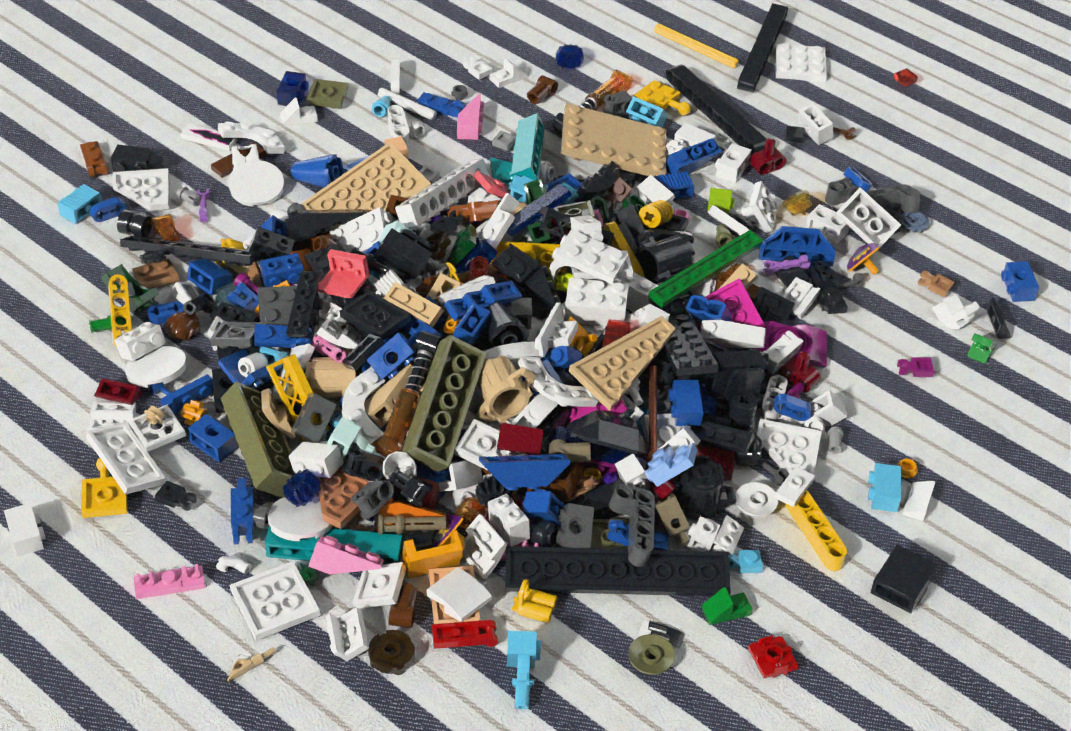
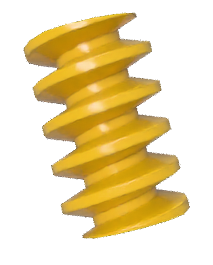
M658 200L642 207L638 216L643 225L655 228L671 220L673 209L667 201Z

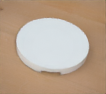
M254 160L242 163L229 176L228 183L231 195L236 201L246 206L254 207V205L271 204L281 196L284 189V179L281 171L275 165L266 161Z
M162 346L134 361L129 360L125 367V373L128 381L139 387H149V384L161 382L167 384L177 379L185 371L187 360L182 350L175 347Z
M296 494L286 496L276 501L268 512V523L271 531L277 536L291 541H300V538L314 536L317 539L328 533L333 525L323 521L320 500L315 495Z

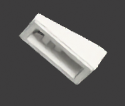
M176 282L170 290V293L183 304L200 296L189 282Z

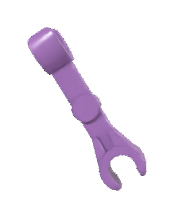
M198 189L197 195L201 197L199 209L200 222H208L205 200L210 197L209 189H206L205 193H200V189Z
M801 255L796 260H784L783 262L767 260L764 262V266L769 268H764L763 271L769 275L779 269H789L791 267L799 266L806 269L810 267V260H808L807 255Z

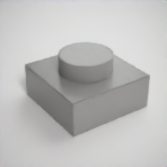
M500 131L492 140V146L508 151L515 143L516 136Z

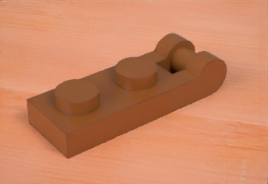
M98 141L80 144L89 177L93 178L98 174L107 175V167Z

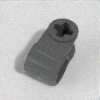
M626 91L606 95L604 97L605 108L603 113L610 115L612 113H626L632 97Z
M848 177L830 182L827 187L825 202L834 206L846 202V197L854 194L859 187L854 186Z
M388 480L369 481L352 497V501L358 505L363 519L374 516L392 498L394 493L393 484Z

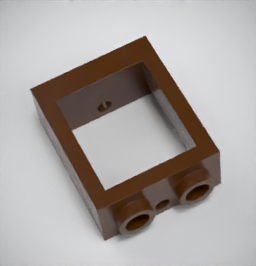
M570 462L563 472L560 473L568 475L565 480L554 479L548 486H540V489L551 491L558 499L570 500L584 473V462ZM527 488L528 492H533L536 490Z

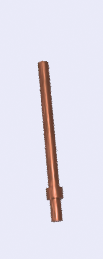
M657 366L649 367V453L646 458L647 464L652 460V455L657 451Z

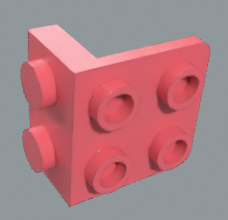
M331 249L327 253L330 271L320 282L318 292L352 298L370 275L367 258L364 255Z

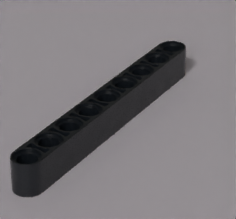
M772 3L740 74L737 89L754 93L788 13L787 6Z
M680 64L666 70L668 82L735 143L751 149V156L756 152L764 150L766 137L687 67Z

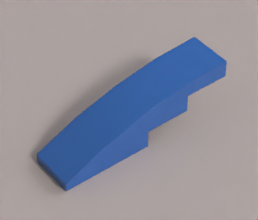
M512 281L484 285L480 291L468 292L462 298L448 300L444 307L452 319L458 321L464 317L474 303L487 309L494 303H501L505 306L520 299L522 295Z

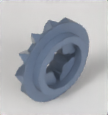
M904 212L901 214L904 217L902 227H905V230L920 233L929 226V219L922 212Z

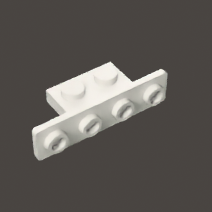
M505 194L476 240V246L467 254L471 261H484L490 252V248L496 249L515 219L512 213L520 203L511 194Z
M561 303L555 304L538 337L535 339V348L539 351L540 357H544L549 348H556L558 346L569 347L578 330L577 321L563 322Z

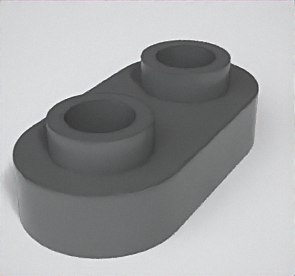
M268 501L261 505L258 510H255L253 522L256 523L257 528H269L268 512L275 502Z

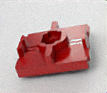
M772 635L760 638L759 642L748 645V650L763 678H776L779 674L787 675L788 672L798 670L799 666L791 653L792 648L787 646L783 637L773 638Z

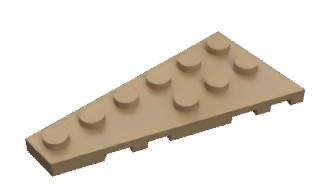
M660 316L570 365L569 372L611 411L673 336L676 328L663 316Z

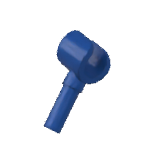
M163 382L149 384V389L153 394L159 391L166 395L172 393L164 387Z

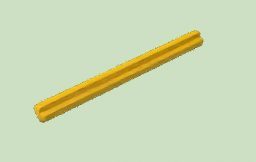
M661 24L655 26L654 32L731 68L738 66L739 61L734 57Z

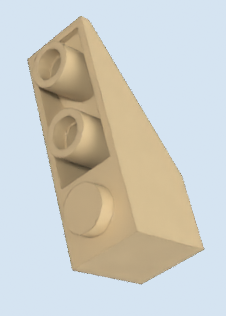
M411 364L407 365L364 403L367 414L380 428L395 417L393 411L394 409L398 410L404 385L408 383V376L412 373L411 368L413 366Z

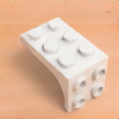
M379 207L330 230L333 241L339 242L346 252L351 253L354 247L359 248V251L365 252L379 240L386 225L397 220L399 221V219L394 218L389 212Z
M571 229L567 236H563L560 247H556L553 252L552 258L554 260L549 268L551 272L550 279L554 280L563 266H571L612 284L627 261L629 254Z

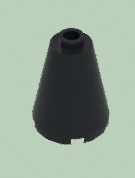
M494 303L487 308L490 311L487 322L490 349L510 343L528 342L529 332L527 328L503 304Z

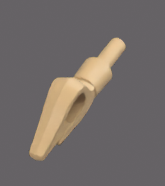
M272 647L248 660L238 659L227 681L230 682L253 667L263 663L265 658L276 652L275 649Z

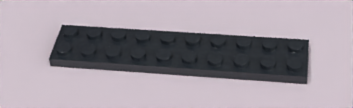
M506 546L505 591L519 592L523 580L529 579L530 589L553 593L713 596L726 587L729 595L731 594L729 552L652 550L647 564L643 567H637L628 560V549Z

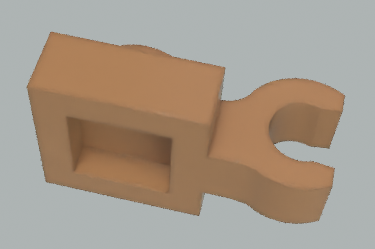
M925 270L920 274L921 278L918 281L919 285L929 286L928 289L944 298L955 283L940 274L933 276Z

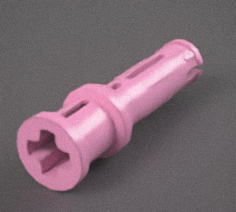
M319 335L313 337L312 346L315 347L316 351L321 355L331 357L337 363H342V360L346 357L345 351H342L335 344L323 339Z

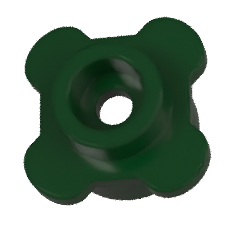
M300 563L303 570L299 573L304 582H310L314 587L313 582L319 579L313 568L309 567V564L304 566Z

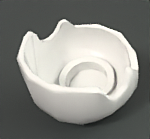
M393 452L383 461V474L387 480L397 466L407 476H417L415 461L406 452Z

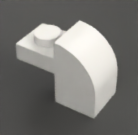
M956 294L932 307L939 320L951 329H960L975 316L973 312L980 308L976 301L964 307Z

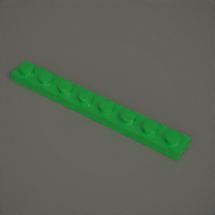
M748 230L649 291L648 297L663 308L761 247L764 240L751 230Z

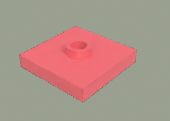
M479 171L475 173V179L488 193L502 199L506 193L510 194L511 190L502 181Z

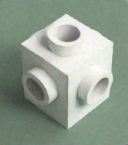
M700 516L697 524L692 523L688 532L691 539L687 548L694 551H710L711 546L715 545L713 542L718 534L720 525L711 519Z

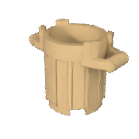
M344 347L346 356L353 351V349ZM317 357L306 362L305 376L308 378V383L313 393L325 399H341L348 385L360 375L362 368L360 366L354 371L346 368L342 363H337L331 357Z
M498 355V358L494 359L485 358L477 381V386L485 401L479 408L476 417L488 424L495 420H498L499 423H505L508 421L507 418L521 413L528 405L529 398L533 395L529 387L532 385L536 374L525 367L516 370L510 359L502 355ZM520 376H523L527 379L523 382Z

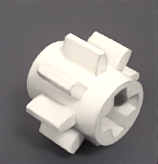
M678 138L676 141L672 140L666 145V155L669 156L674 152L685 149L687 145Z

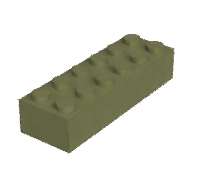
M452 335L444 338L438 344L402 452L408 453L415 462L437 472L450 466L487 354Z
M235 382L221 397V401L230 421L229 424L235 434V439L239 444L241 454L246 462L247 470L253 480V485L257 490L271 493L277 497L284 498L290 496L304 481L301 475L294 474L289 455L292 452L286 437L268 420L262 411L261 391Z

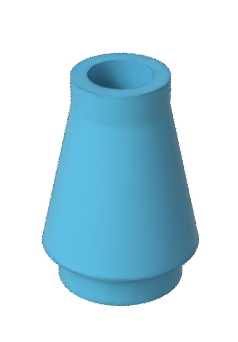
M384 95L373 103L372 111L377 117L387 115L391 103L389 96Z

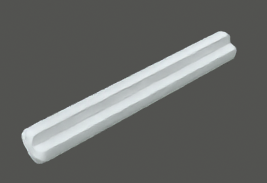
M385 88L379 89V97L382 98V96L387 95L391 98L392 103L430 120L436 118V111Z

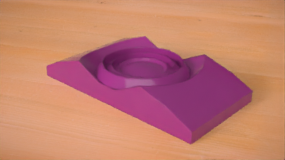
M763 321L765 325L763 328L766 329L764 348L752 349L764 352L783 335H786L787 331H791L799 339L803 340L799 352L793 357L798 358L800 352H808L810 366H827L825 330L807 324L788 326L775 321Z

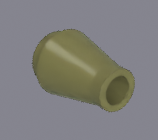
M720 224L716 227L715 242L717 246L721 248L734 240L733 235L725 224Z

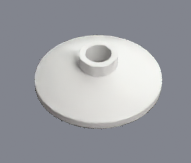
M750 482L738 488L735 495L738 508L742 512L754 517H764L773 513L778 506V499L775 498L776 492L771 487L759 482Z

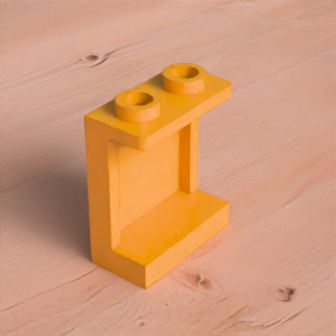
M457 530L452 531L450 544L417 552L413 539L404 541L402 561L407 567V579L429 574V569L459 567L460 560L463 558L462 550L465 549L463 537L458 536Z

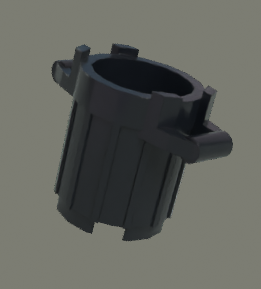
M645 230L637 237L640 247L635 248L633 253L635 256L637 255L636 258L643 270L644 278L658 286L664 283V280L667 281L695 264L692 263V256L695 255L694 248L688 239H683L682 236L677 235L655 242L650 232Z
M696 456L693 466L681 472L680 486L675 487L672 491L685 517L692 520H699L700 516L712 518L716 514L720 515L723 507L737 502L734 488L723 485L725 474L721 464L715 463L709 456ZM723 492H726L727 499H721Z

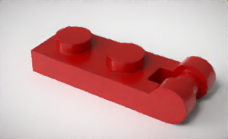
M494 620L432 624L433 647L437 649L475 645L496 646L498 644V636L495 634L497 629L496 622Z

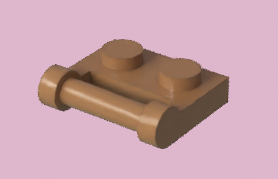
M169 258L162 262L132 268L135 280L146 288L152 289L180 282L179 275Z

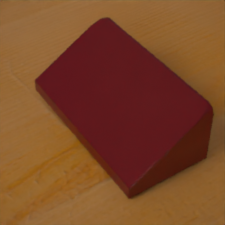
M102 378L94 396L133 405L142 396L143 392L139 386Z
M501 423L497 449L540 455L543 430Z

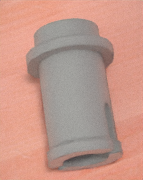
M180 187L177 190L176 196L180 201L184 200L195 207L199 203L193 199L201 201V197L189 191L187 187Z
M429 258L432 262L427 270L436 275L442 273L447 276L449 274V268L445 263L441 264Z
M831 427L827 432V437L829 438L828 450L830 453L838 454L842 451L841 444L844 432L839 427Z

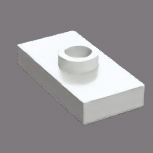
M795 466L775 493V498L794 507L814 481L815 475Z

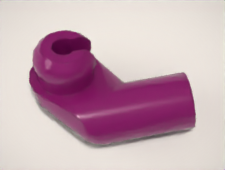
M797 383L787 394L800 399V394L805 388L801 383Z

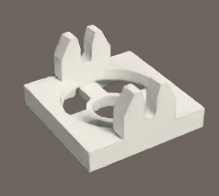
M168 405L158 408L165 414L163 418L165 420H162L161 424L163 426L160 429H152L151 426L153 424L148 423V427L141 429L148 422L145 419V414L128 420L129 426L147 452L186 436L184 428ZM170 425L172 432L166 435L164 432L165 427ZM153 433L158 434L160 438L152 440L144 436Z

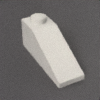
M702 320L701 336L723 348H764L765 328L724 320Z

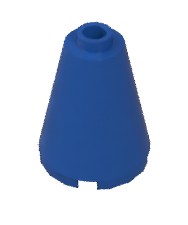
M337 154L297 161L291 167V175L295 180L321 188L326 187L344 173L342 159L337 157Z

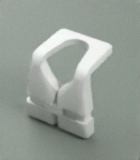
M256 144L245 147L232 146L233 170L242 163L260 160ZM251 149L250 153L246 157H244L238 151Z

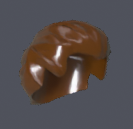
M178 312L168 318L165 323V331L170 338L188 341L191 336L195 337L199 333L200 322L196 313L188 315L186 312Z

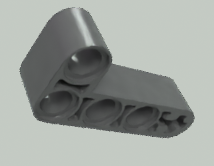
M900 184L866 191L882 208L896 202L899 204L898 208L904 212L916 213L920 211V192L909 185ZM848 195L846 197V202L850 199L852 195Z
M620 484L615 487L609 507L618 514L630 516L628 560L634 566L643 567L647 564L654 547L655 496L649 490Z

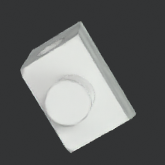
M590 215L570 217L571 229L602 242L603 234L600 221Z

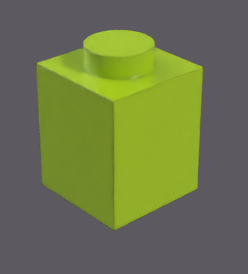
M710 188L707 212L714 205L729 215L730 208H734L735 198H731L732 190Z

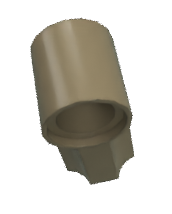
M556 439L549 444V454L561 452V454L570 459V462H591L590 442L566 443L563 440Z

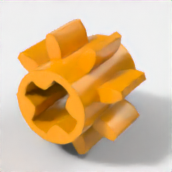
M191 400L190 403H186L183 406L181 416L185 418V424L191 426L208 413L207 409L203 408L204 403Z

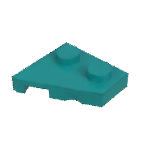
M491 157L492 178L498 179L509 186V183L512 182L510 178L512 163Z

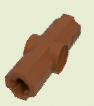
M501 200L467 203V205L451 206L448 211V217L450 212L455 210L456 217L464 216V222L486 220V218H491Z

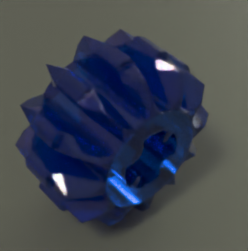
M564 44V46H559L556 53L557 65L562 68H568V70L580 67L584 60L582 48L578 47V45Z
M308 469L299 470L297 474H292V477L286 480L287 484L283 486V494L296 507L306 506L309 501L312 502V499L318 496V492L322 489L320 486L321 482Z

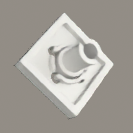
M760 181L755 183L749 206L742 207V215L744 217L755 215L767 233L773 230L778 204L772 199L769 189Z

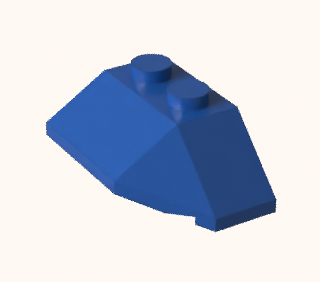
M781 226L763 241L759 250L758 260L780 262L789 255L794 260L798 259L801 255H807L810 262L827 261L829 266H833L836 249L820 229Z
M564 454L479 456L481 464L508 490H518L519 487L540 489V486H548L570 464V459Z

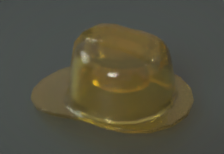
M802 190L789 196L782 202V206L792 216L798 214L805 216V211L812 206L809 192Z

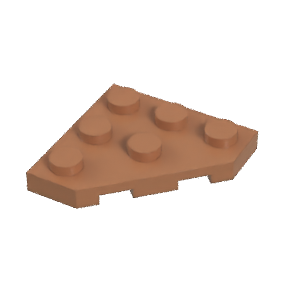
M341 466L330 478L316 476L323 521L340 529L360 512L358 505L353 503L352 497L369 482L366 479L347 475Z

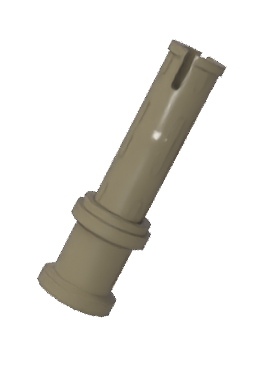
M382 514L378 515L379 535H382L383 532H397V534H401L403 531L446 530L445 516L403 517V515L397 514V516L383 517ZM385 523H394L395 525L386 526ZM414 523H433L432 525H414Z

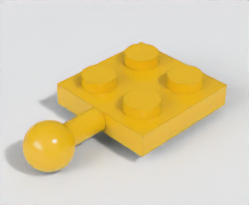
M655 80L633 95L664 110L669 106L676 108L679 114L684 116L688 115L691 111L689 103L677 102L681 98L680 91Z
M99 457L96 467L100 471V478L82 479V518L127 514V494L125 495L114 477H109V470Z

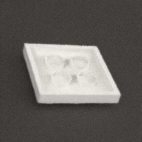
M786 43L776 44V78L826 82L825 47L789 45Z
M294 561L230 585V590L255 641L320 616V610Z

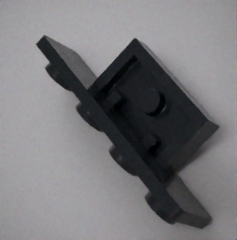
M631 204L616 214L621 223L619 228L632 252H634L635 248L640 247L637 237L645 231V228L635 207Z
M302 271L300 273L286 330L288 337H306L309 327L312 328V334H314L316 326L319 325V310L323 309V299L320 298L318 293L320 272Z

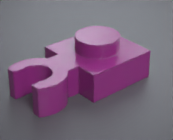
M911 357L910 361L899 359L897 362V367H900L899 375H907L908 373H912L913 377H933L934 375L931 357Z

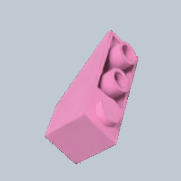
M478 94L458 114L457 139L478 140L479 133H482L484 101H481V94Z
M321 536L315 546L309 567L327 574L380 569L384 560L376 553H365L360 551L355 545H344L339 543L334 537Z

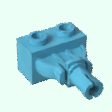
M508 631L507 667H517V678L512 679V685L515 687L516 709L529 708L530 688L534 686V680L529 679V668H535V660L540 661L541 640L537 639V632Z

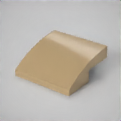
M269 388L261 391L262 411L268 420L290 438L296 437V434L291 432L294 425L284 404H277Z

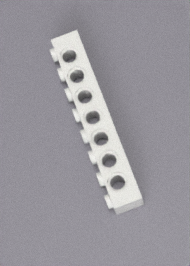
M484 158L468 161L396 206L395 209L399 221L411 230L421 227V224L431 221V217L440 215V211L449 209V205L458 203V199L465 198L468 193L476 191V188L482 185L475 179V173L479 171L489 176Z

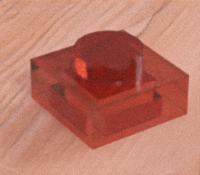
M906 68L894 73L893 79L906 87L916 83L918 76Z

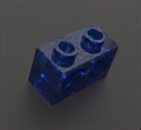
M476 237V246L454 266L456 272L460 274L488 265L497 255L498 251L486 240Z

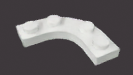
M250 122L218 123V131L222 138L252 139L259 142L267 154H284L285 146L272 130L252 125Z
M520 357L518 362L520 368L525 367L536 374L531 385L533 390L564 407L568 405L596 407L598 399L584 386H570L556 381L548 374L538 357Z
M372 366L348 385L342 399L343 418L351 420L360 426L359 434L371 445L380 440L384 433L370 420L365 412L364 403L368 396L385 383V380L381 379Z

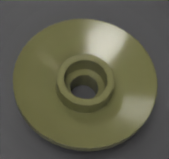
M648 634L636 638L631 643L628 657L633 667L638 671L649 675H657L671 668L675 659V651L671 643L665 638Z

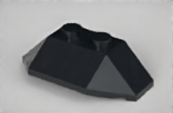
M595 410L568 423L567 428L570 437L580 438L584 441L647 457L649 453V448L636 422L631 417H620L610 411L604 410L601 412Z

